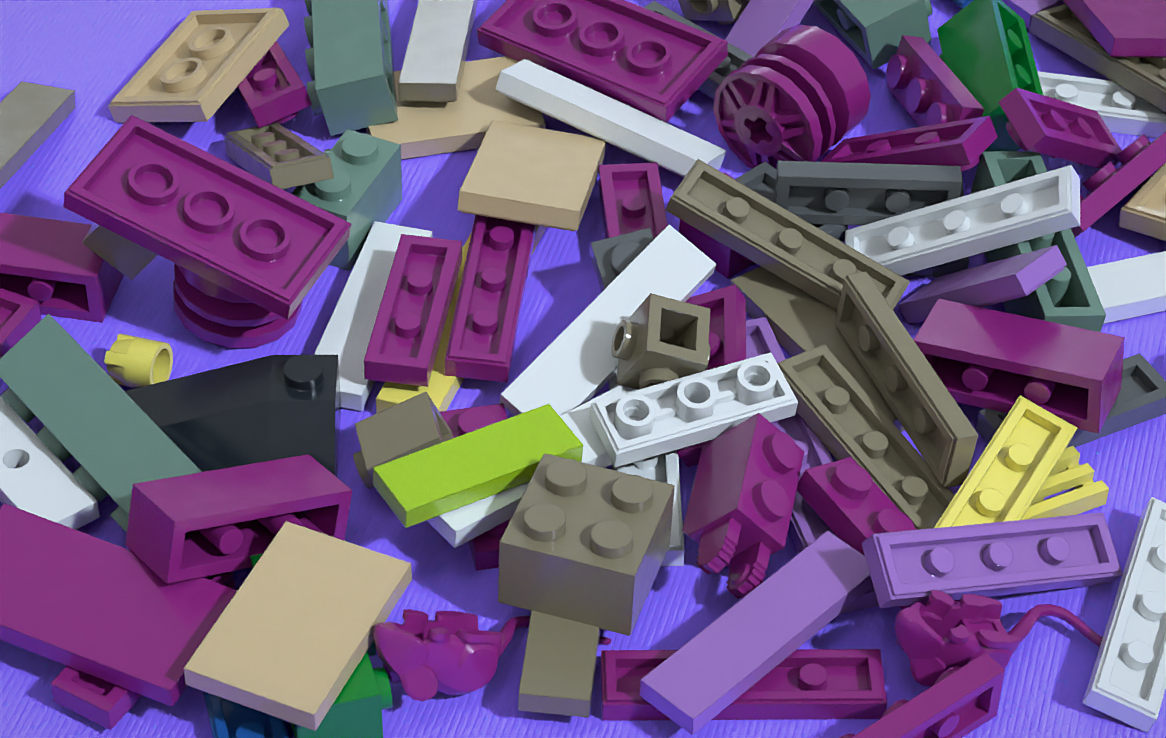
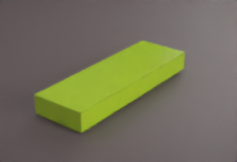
M546 404L373 468V486L403 526L408 528L529 482L544 453L582 462L583 444L550 404Z

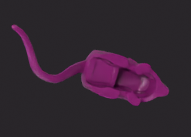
M939 590L931 591L928 597L929 602L925 605L916 602L909 608L899 611L894 626L897 637L896 644L910 659L912 677L917 683L930 687L949 668L954 666L962 668L985 652L1005 669L1018 645L1030 633L1040 617L1052 616L1067 622L1099 648L1102 642L1100 635L1072 612L1061 606L1052 604L1036 605L1027 611L1009 632H1006L1000 621L1002 611L1000 601L982 595L964 594L960 598V603L954 604L955 602L952 597Z
M403 609L402 618L404 622L402 624L389 621L378 623L374 627L375 647L378 657L386 669L389 681L393 683L401 681L406 694L413 700H430L437 691L448 695L470 694L482 688L493 678L497 669L498 659L510 643L514 632L517 629L529 627L531 616L512 617L499 632L479 630L478 616L471 613L435 611V620H428L429 615L422 611ZM599 637V645L611 644L610 638Z

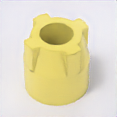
M120 333L117 335V340L112 344L110 350L106 351L104 363L107 364L108 374L118 385L139 388L169 380L173 366V352L169 343Z

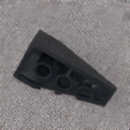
M270 355L125 391L202 472L309 454L336 477L338 475L341 426L338 355Z

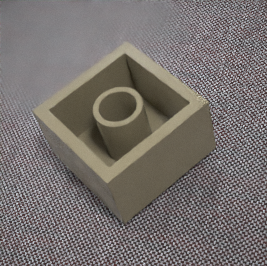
M544 453L500 540L498 602L631 636L670 546L675 485Z

